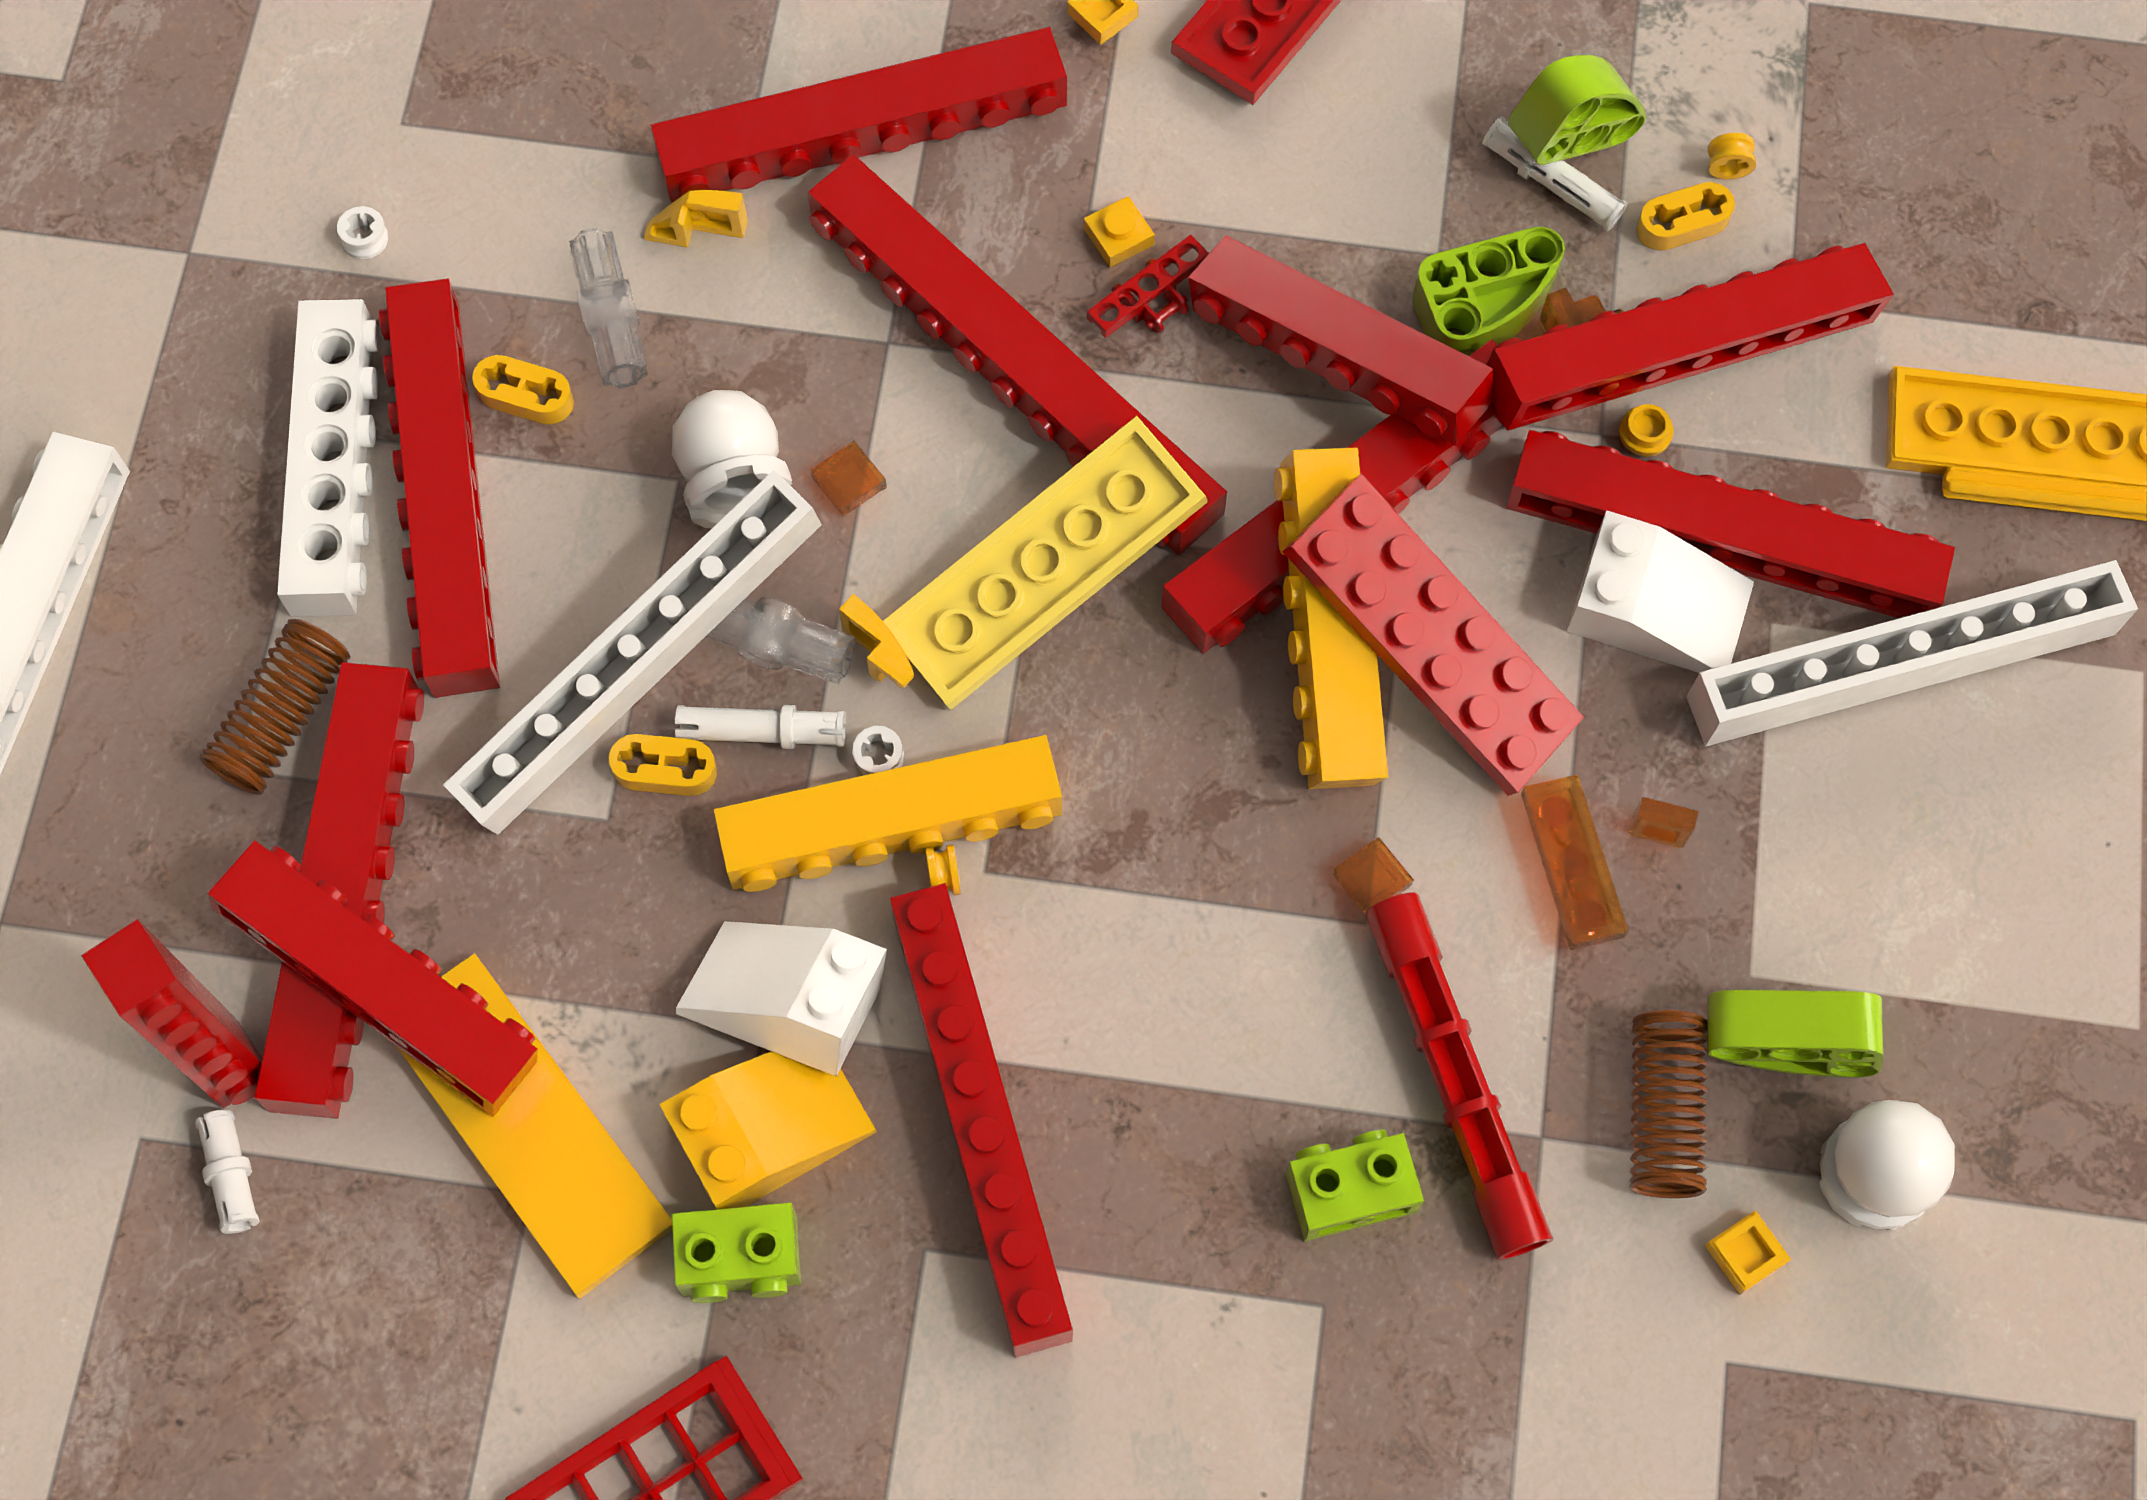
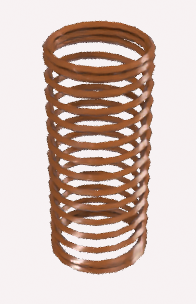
M288 619L287 624H285L281 631L283 637L276 638V647L269 648L268 650L270 658H263L261 661L263 668L255 670L254 673L257 679H249L248 686L250 689L241 691L243 700H235L234 706L236 710H231L227 713L229 721H222L220 724L222 731H217L213 734L216 742L207 743V749H203V754L199 756L201 762L212 772L234 786L252 794L261 795L268 787L267 783L258 774L267 778L274 777V772L263 763L276 768L281 766L280 761L271 753L281 757L288 756L287 750L279 743L289 747L295 745L294 740L286 733L294 736L301 735V730L294 723L302 726L308 725V720L301 713L306 715L315 714L313 707L309 703L314 705L322 703L321 698L316 693L327 694L328 689L323 683L334 684V677L330 673L339 674L341 662H348L351 658L348 649L340 641L319 627L301 619ZM309 638H311V639H313V640H315V641H317V642L323 644L324 646H326V647L329 648L330 650H328V649H326V648H323L322 646H320V645H318L317 643L313 642V641L310 640ZM280 642H287L296 652L284 649ZM301 648H304V649L308 650L309 652H311L312 654H314V655L320 657L321 659L325 660V661L328 662L332 667H330V666H328V665H325L324 663L318 661L317 659H315L314 657H312L311 655H309L308 653H306V652H305L304 650H302ZM273 653H281L292 664L277 659ZM294 658H296V659H298V660H300V661L306 663L307 665L313 667L314 669H316L317 671H319L320 673H322L325 677H323V676H321V675H318L317 673H315V672H313L312 670L308 669L307 667H305L304 665H302L301 663H299V662H298L297 660H295ZM267 662L274 663L285 674L271 670L267 666ZM290 670L307 678L308 680L316 684L318 687L313 686L310 683L304 681L303 679L292 673ZM260 673L268 674L279 685L264 680ZM283 680L298 687L311 697H308L303 693L297 691L296 689L285 683ZM253 683L261 684L273 696L258 691L253 686ZM277 691H279V692H281L282 694H284V695H286V696L292 698L293 700H295L296 702H298L299 704H301L303 707H301V706L295 704L294 702L290 701L289 699H287L286 697H284L283 695H281V694L278 693ZM246 694L255 695L267 707L250 701ZM273 703H275V704H277L278 706H280V707L284 708L285 710L289 711L290 713H292V714L295 715L296 717H294V716H292V715L286 713L285 711L281 710L280 708H278V707H277L276 705H274ZM239 705L249 706L263 719L244 712ZM233 715L241 716L257 730L238 723L233 718ZM270 716H272V717L278 719V720L281 721L282 723L286 724L288 727H286V726H284L283 724L277 722L276 720H274V719L271 718ZM226 725L235 727L251 741L232 734L226 728ZM264 727L270 729L271 731L275 732L276 734L280 735L281 737H279V736L275 735L274 733L268 731V730L265 729ZM219 736L229 738L233 743H235L238 747H240L248 754L232 746L224 744L220 740ZM212 747L221 748V749H223L228 755H226V754H224V753H222V752L216 751V750H214Z
M1682 1010L1642 1012L1636 1015L1632 1021V1032L1636 1035L1632 1045L1636 1050L1633 1051L1631 1057L1636 1062L1631 1069L1636 1075L1632 1078L1631 1082L1636 1088L1631 1093L1635 1099L1631 1105L1635 1112L1631 1117V1121L1635 1126L1630 1134L1635 1139L1631 1142L1630 1147L1635 1152L1631 1155L1630 1160L1635 1165L1630 1170L1633 1176L1630 1179L1631 1184L1629 1187L1638 1194L1656 1198L1697 1197L1703 1195L1707 1190L1705 1187L1707 1179L1698 1174L1707 1169V1166L1698 1160H1702L1708 1155L1704 1150L1698 1148L1708 1142L1699 1135L1708 1129L1703 1123L1699 1122L1708 1116L1700 1109L1708 1103L1701 1097L1708 1090L1701 1084L1708 1076L1700 1071L1708 1065L1704 1059L1700 1058L1707 1054V1049L1702 1046V1044L1707 1042V1036L1705 1035L1707 1032V1020L1699 1014ZM1659 1022H1686L1698 1026L1669 1029L1647 1025ZM1696 1037L1702 1038V1039H1700V1040H1696V1041H1686V1042H1685V1041H1666V1040H1658V1039L1681 1040V1039H1690V1038H1696ZM1643 1040L1651 1044L1639 1046L1638 1041ZM1664 1047H1683L1700 1050L1702 1052L1692 1054H1670L1656 1052L1650 1049ZM1640 1052L1650 1055V1057L1639 1059L1637 1056ZM1684 1060L1701 1063V1065L1677 1067L1649 1062ZM1640 1065L1651 1068L1642 1072L1637 1070ZM1685 1073L1701 1077L1695 1079H1668L1651 1075ZM1643 1078L1652 1082L1638 1084L1637 1080ZM1686 1086L1701 1090L1671 1092L1652 1089V1087ZM1639 1091H1644L1652 1095L1639 1097L1637 1096V1093ZM1686 1099L1701 1103L1678 1105L1658 1103L1651 1100ZM1642 1103L1652 1108L1639 1110L1637 1105ZM1685 1112L1698 1114L1700 1116L1667 1117L1654 1115L1651 1113ZM1642 1116L1652 1121L1639 1123L1636 1120ZM1685 1125L1697 1127L1700 1129L1669 1130L1655 1128L1651 1126ZM1642 1129L1652 1132V1134L1640 1136L1636 1132ZM1684 1138L1697 1140L1699 1142L1670 1143L1656 1141L1652 1139ZM1639 1142L1653 1145L1643 1149L1636 1147ZM1682 1151L1699 1155L1671 1156L1652 1152ZM1643 1155L1654 1160L1640 1162L1636 1160V1157ZM1680 1164L1699 1168L1674 1169L1652 1165ZM1639 1168H1643L1645 1170H1649V1172H1642L1637 1174L1636 1170Z

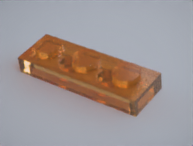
M1578 774L1524 786L1521 792L1522 800L1569 949L1575 950L1625 938L1628 933L1626 921Z

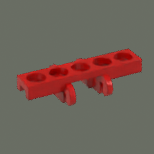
M1190 234L1158 259L1147 261L1145 263L1146 268L1123 285L1116 284L1111 289L1112 293L1087 311V320L1090 323L1094 322L1101 329V335L1104 338H1107L1132 318L1137 323L1143 319L1149 330L1152 328L1157 333L1163 332L1164 326L1162 322L1177 311L1182 315H1186L1189 312V307L1186 303L1188 299L1185 295L1181 296L1176 291L1177 285L1192 274L1209 252ZM1192 248L1197 251L1198 257L1193 261L1187 262L1180 258ZM1172 263L1178 267V272L1173 276L1165 269ZM1144 277H1152L1156 280L1158 287L1153 291H1144L1138 283ZM1130 292L1136 294L1138 300ZM1164 292L1163 296L1169 304L1155 313L1148 306V303ZM1111 308L1117 310L1118 317L1112 321H1104L1100 318Z

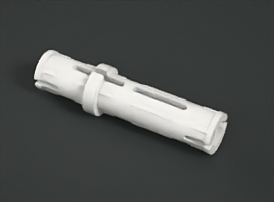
M1502 116L1493 123L1486 133L1482 145L1490 148L1518 168V175L1524 179L1532 177L1561 197L1565 202L1600 224L1606 231L1614 227L1627 208V202L1620 200L1563 160L1546 165L1537 164Z
M678 705L675 715V724H680V728L675 729L676 738L781 743L782 749H794L796 744L837 745L838 747H844L846 740V728H843V724H846L845 711H797L796 705H784L782 710L685 707V705Z

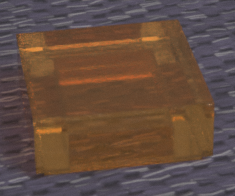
M855 441L811 469L812 479L843 517L887 488L885 477Z
M1642 797L1632 815L1628 833L1635 837L1681 848L1684 847L1695 829L1698 811Z
M1379 836L1334 868L1333 876L1364 914L1371 906L1378 902L1401 894L1411 887L1414 881Z

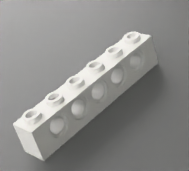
M363 299L298 301L277 592L278 597L291 617L357 615L358 595H365L367 575L364 563L360 562L361 545H368L370 538L369 519L367 513H363L364 496H371L373 488L372 470L370 464L366 463L367 447H374L376 439L375 422L373 416L369 415L370 399H377L378 375L376 368L372 367L373 352H379L381 349V328L378 320L371 319ZM348 356L344 361L338 364H330L334 359L338 357ZM345 403L338 411L327 412L333 405ZM342 451L341 455L336 459L323 461L328 454ZM330 500H339L335 507L329 510H320L324 503ZM327 549H337L330 558L321 561L316 560L321 552Z

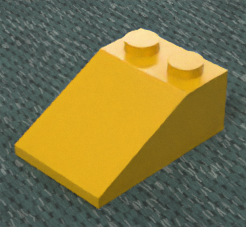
M772 1051L710 1075L659 1104L716 1209L747 1207L877 1133L841 1068L837 1076H834Z

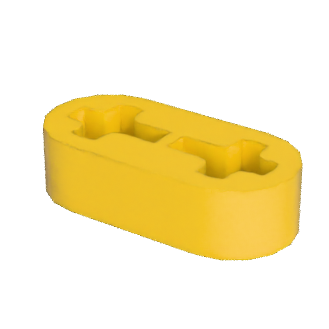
M1705 182L1653 198L1642 208L1636 227L1638 238L1650 249L1661 251L1716 235L1726 228L1735 207L1734 196L1722 184ZM1705 202L1709 208L1718 207L1717 215H1713L1709 209L1699 211L1701 203ZM1654 217H1658L1662 223L1672 222L1670 229L1665 230L1661 224L1652 225Z
M503 355L486 357L477 364L473 371L472 379L478 397L484 405L491 409L549 425L560 423L573 410L574 399L569 382L557 371ZM501 375L507 376L509 385L499 384L496 390H491L489 380L498 381ZM551 389L556 390L558 400L549 399L546 405L540 404L538 395L547 396Z
M632 734L618 739L609 753V765L616 781L624 788L633 791L695 796L708 791L715 783L717 777V765L710 748L703 742L693 739ZM634 752H642L646 762L658 765L641 764L637 769V773H629L626 763L622 761L632 760ZM690 757H696L700 767L704 768V770H695L693 778L686 779L682 769L668 765L686 766Z

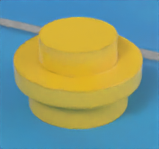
M1643 404L1630 409L1623 416L1619 426V436L1623 445L1630 452L1644 457L1656 456L1665 451L1670 445L1674 434L1673 424L1667 412L1653 404Z

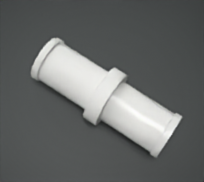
M216 1110L203 1115L204 1118L199 1117L195 1121L207 1165L202 1170L204 1183L212 1187L220 1220V1231L225 1234L243 1232L259 1223V1217L255 1211L248 1176L252 1173L249 1158L242 1156L233 1111Z

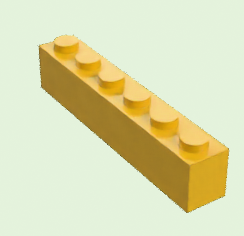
M1358 448L1292 450L1280 463V467L1275 469L1274 493L1277 501H1283L1285 522L1280 523L1278 533L1279 548L1282 555H1285L1282 551L1344 486L1360 474ZM1288 559L1290 576H1286L1284 579L1283 597L1286 609H1293L1294 631H1291L1289 634L1288 653L1290 662L1298 665L1299 686L1294 688L1293 709L1296 719H1302L1304 741H1301L1298 746L1300 772L1308 777V789L1374 786L1388 778L1377 654Z
M1042 735L716 808L714 813L732 889L743 888L747 892H757L775 886L779 879L797 875L801 879L820 878L831 873L832 867L854 862L859 867L873 866L887 860L889 854L910 850L913 854H925V848H933L936 851L944 845L943 842L965 837L970 842L987 840L996 836L1000 829L1021 825L1023 829L1040 828L1050 824L1054 820L1053 817L1062 815V794L1047 735Z

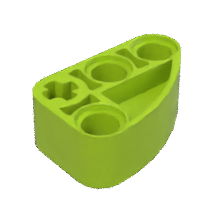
M1575 55L1558 59L1541 71L1508 119V126L1536 163L1546 165L1622 144L1643 127L1647 116L1641 102L1610 62L1594 55Z
M1532 227L1426 257L1420 264L1412 296L1413 307L1424 334L1467 356H1470L1491 339L1499 345L1518 335L1545 303L1555 283L1565 252V245L1561 236L1553 229L1547 227ZM1529 258H1539L1546 263H1536ZM1479 271H1489V272L1494 273V274L1497 275V276H1496V277L1485 276V275H1483L1482 273H1480ZM1447 329H1460L1466 334L1455 335L1450 333Z
M1723 990L1713 992L1707 997V1053L1713 1058L1730 1063L1775 1072L1848 1078L1874 1076L1881 1072L1883 1062L1882 998L1874 993L1859 991Z

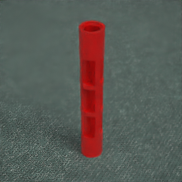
M1408 892L1380 901L1371 906L1365 912V916L1388 976L1395 978L1417 1034L1413 1040L1418 1052L1424 1053L1446 1112L1443 1114V1119L1446 1127L1453 1128L1476 1187L1472 1194L1498 1260H1505L1545 1246L1553 1241L1552 1233L1528 1172H1522L1498 1112L1502 1106L1498 1096L1491 1094L1468 1036L1472 1032L1468 1020L1461 1018L1439 962L1443 956L1420 897L1416 892Z

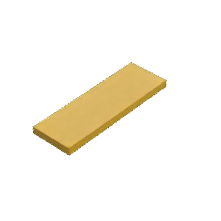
M1893 366L1889 373L1886 468L1944 475L1948 467L1956 466L2147 488V394Z
M474 953L441 976V978L455 988L463 983L474 989L488 1002L486 1011L503 1023L507 1018H511L523 1025L535 1037L532 1045L538 1048L537 1063L497 1113L492 1117L399 1047L397 1048L573 1292L581 1299L672 1231V1219Z

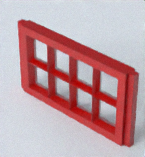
M726 1355L506 1497L505 1500H546L570 1483L573 1484L582 1500H599L584 1474L616 1453L620 1455L641 1492L629 1500H663L660 1495L661 1492L692 1472L696 1475L710 1500H727L705 1463L737 1442L741 1444L762 1481L733 1500H775L804 1479ZM709 1393L732 1432L699 1453L676 1414ZM664 1423L687 1461L653 1483L630 1444Z

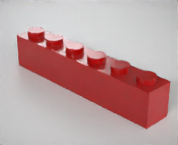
M1227 235L1220 240L1188 277L1193 311L1206 322L1211 324L1218 323L1238 333L1247 343L1253 346L1261 345L1282 356L1293 367L1299 369L1306 368L1325 378L1336 389L1350 391L1370 401L1379 411L1389 415L1395 414L1416 425L1421 432L1429 437L1441 438L1458 446L1493 402V368Z
M254 840L207 893L212 910L493 1117L537 1063L538 1048L532 1045L535 1041L532 1033L511 1018H507L503 1023L486 1011L488 1002L471 987L461 983L455 988L439 976V973L442 971L440 966L422 951L413 949L409 954L391 941L395 937L394 933L379 919L370 914L361 919L346 908L347 898L330 883L320 880L315 885L299 873V870L302 868L300 863L288 852L276 845L269 851Z
M138 919L81 955L118 1015L223 1109L231 1103L232 1105H239L255 1096L262 1063V1056L239 1021Z

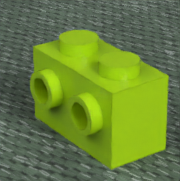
M1374 1130L1354 1137L1352 1139L1353 1146L1331 1151L1329 1144H1319L1307 1147L1296 1153L1297 1160L1289 1162L1285 1175L1304 1242L1415 1214L1419 1211L1424 1198L1404 1133L1388 1137L1386 1130Z
M792 1203L672 1214L675 1285L682 1296L691 1295L692 1302H721L728 1299L727 1292L751 1290L752 1296L757 1298L777 1297L788 1293L787 1286L801 1285L797 1214Z

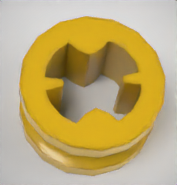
M1726 133L1715 137L1709 142L1707 147L1708 155L1711 158L1709 171L1714 177L1729 180L1738 179L1749 175L1755 170L1756 158L1753 154L1755 143L1751 136L1744 133Z
M954 844L946 845L945 851L941 853L935 852L933 848H925L930 885L935 886L946 883L947 889L953 895H961Z

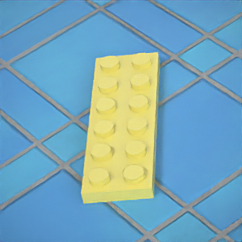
M1136 416L883 622L894 634L909 660L948 708L952 710L1208 502L1207 498Z

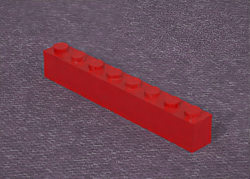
M1046 27L650 124L669 198L671 203H673L689 191L748 189L762 181L783 176L796 177L805 174L811 169L835 163L842 164L853 154L859 158L883 151L897 152L912 144L932 139L946 140L960 132L984 126L988 128L998 127L1008 120L1032 114L1046 115L1052 113L1057 108L1067 106V74L1051 28Z
M1866 243L1844 249L1840 245L1833 246L1824 250L1816 257L1802 261L1791 258L1779 263L1768 271L1753 274L1751 271L1742 272L1732 277L1726 283L1708 287L1706 284L1694 286L1685 291L1681 296L1663 301L1659 297L1651 298L1632 310L1618 314L1614 311H1606L1593 317L1587 323L1569 327L1566 324L1557 325L1544 332L1541 336L1521 341L1520 338L1506 340L1493 349L1486 364L1493 368L1492 403L1506 431L1873 323L1894 293Z
M449 278L385 287L387 308L379 309V322L384 340H390L392 355L383 356V364L389 388L395 387L396 402L388 403V415L393 434L400 435L401 450H394L392 457L398 483L404 482L406 498L397 499V509L401 528L403 531H409L410 547L402 548V561L407 580H414L415 596L407 598L410 626L412 630L419 629L420 647L412 648L411 652L415 677L417 681L425 680L434 698L500 688L459 303Z
M1491 339L1469 357L1486 365L1493 349L1498 345ZM1492 403L1458 446H1455L1441 438L1429 437L1421 432L1416 425L1395 414H1391L1347 448H1358L1360 474L1400 514L1409 504V497L1422 487L1426 491L1435 488L1449 474L1451 465L1462 457L1466 460H1471L1477 456L1490 442V436L1501 427H1504ZM1276 500L1163 585L1161 608L1202 654L1216 644L1220 647L1230 644L1244 630V623L1258 612L1262 615H1267L1283 602L1284 579L1286 576H1290L1288 558L1281 554L1278 540L1280 523L1285 522L1283 501Z
M1529 429L1505 508L1595 534L1599 530L1606 511L1614 512L1659 526L1742 575L1896 618L1933 610L1943 605L1955 552L1954 546L1940 543L1935 537L1928 534L1903 533L1886 528L1884 524L1873 519L1863 518L1856 520L1832 513L1829 508L1819 504H1798L1780 499L1778 495L1768 490H1748L1727 484L1723 479L1714 475L1703 474L1697 476L1675 470L1671 465L1663 461H1643L1621 455L1618 450L1609 446L1598 445L1592 447L1570 441L1563 434L1554 431L1538 432Z
M341 662L301 862L302 868L299 873L315 885L320 880L330 883L347 898L348 903L345 907L361 919L370 914L384 923L385 907L384 902L380 900L383 880L389 881L394 870L395 852L394 848L390 846L393 827H400L404 816L405 800L404 795L400 793L403 774H410L413 767L415 750L413 741H410L413 722H419L422 718L424 692L418 688L408 668ZM284 962L281 963L255 1099L271 1113L338 1119L341 1102H348L351 1097L354 1074L353 1069L348 1067L352 1045L358 1046L361 1042L364 1022Z
M946 883L891 897L893 920L1014 1356L1017 1358L1073 1342L1072 1324Z

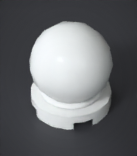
M713 390L697 396L688 402L673 425L672 456L685 481L688 482L683 493L685 504L693 523L704 528H713L773 470L789 485L792 484L791 474L786 462L777 458L779 453L778 431L765 406L742 391Z
M1897 1100L1872 1102L1853 1112L1850 1118L1841 1123L1822 1145L1820 1154H1822L1820 1161L1822 1179L1819 1181L1820 1190L1832 1210L1851 1225L1857 1227L1864 1225L1874 1229H1888V1231L1897 1230L1916 1220L1926 1210L1937 1205L1950 1188L1955 1168L1954 1143L1942 1120L1919 1104Z

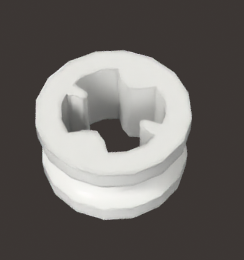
M365 206L353 207L345 211L338 220L337 233L341 239V244L346 253L353 258L370 259L379 255L385 249L388 242V232L380 213L373 208ZM360 226H363L365 231L370 227L372 234L366 238H361V235L357 234L355 238L353 231Z
M872 726L864 729L857 735L853 743L852 753L857 768L863 775L895 769L903 765L904 751L900 738L893 730L885 726ZM877 741L883 742L886 750H894L892 757L887 754L885 755L886 763L881 765H874L870 756H863L865 749L871 752V743Z

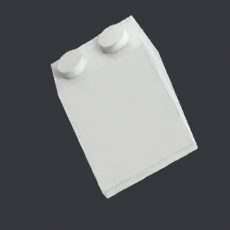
M1606 511L1591 549L1567 632L1700 673L1731 664L1754 581L1659 526Z
M724 921L678 1003L676 1014L837 1076L881 989L887 949L831 928Z

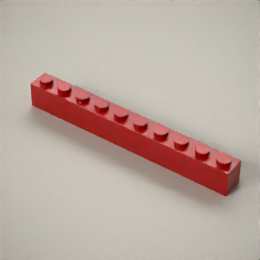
M851 155L808 191L811 213L809 221L815 231L827 241L833 238L845 249L848 260L859 272L865 274L869 271L881 282L884 293L895 305L901 307L905 304L917 315L920 326L931 338L935 340L942 338L952 347L955 357L967 371L972 374L978 371L991 383L992 391L1004 405L1010 408L1015 405L1028 417L1031 428L1041 439L1046 442L1053 440L1066 452V458L1072 467L1077 465L1136 416L1144 423L1205 494L1208 501L1160 540L1157 545L1163 547L1167 544L1180 556L1224 516L1227 491L857 156Z

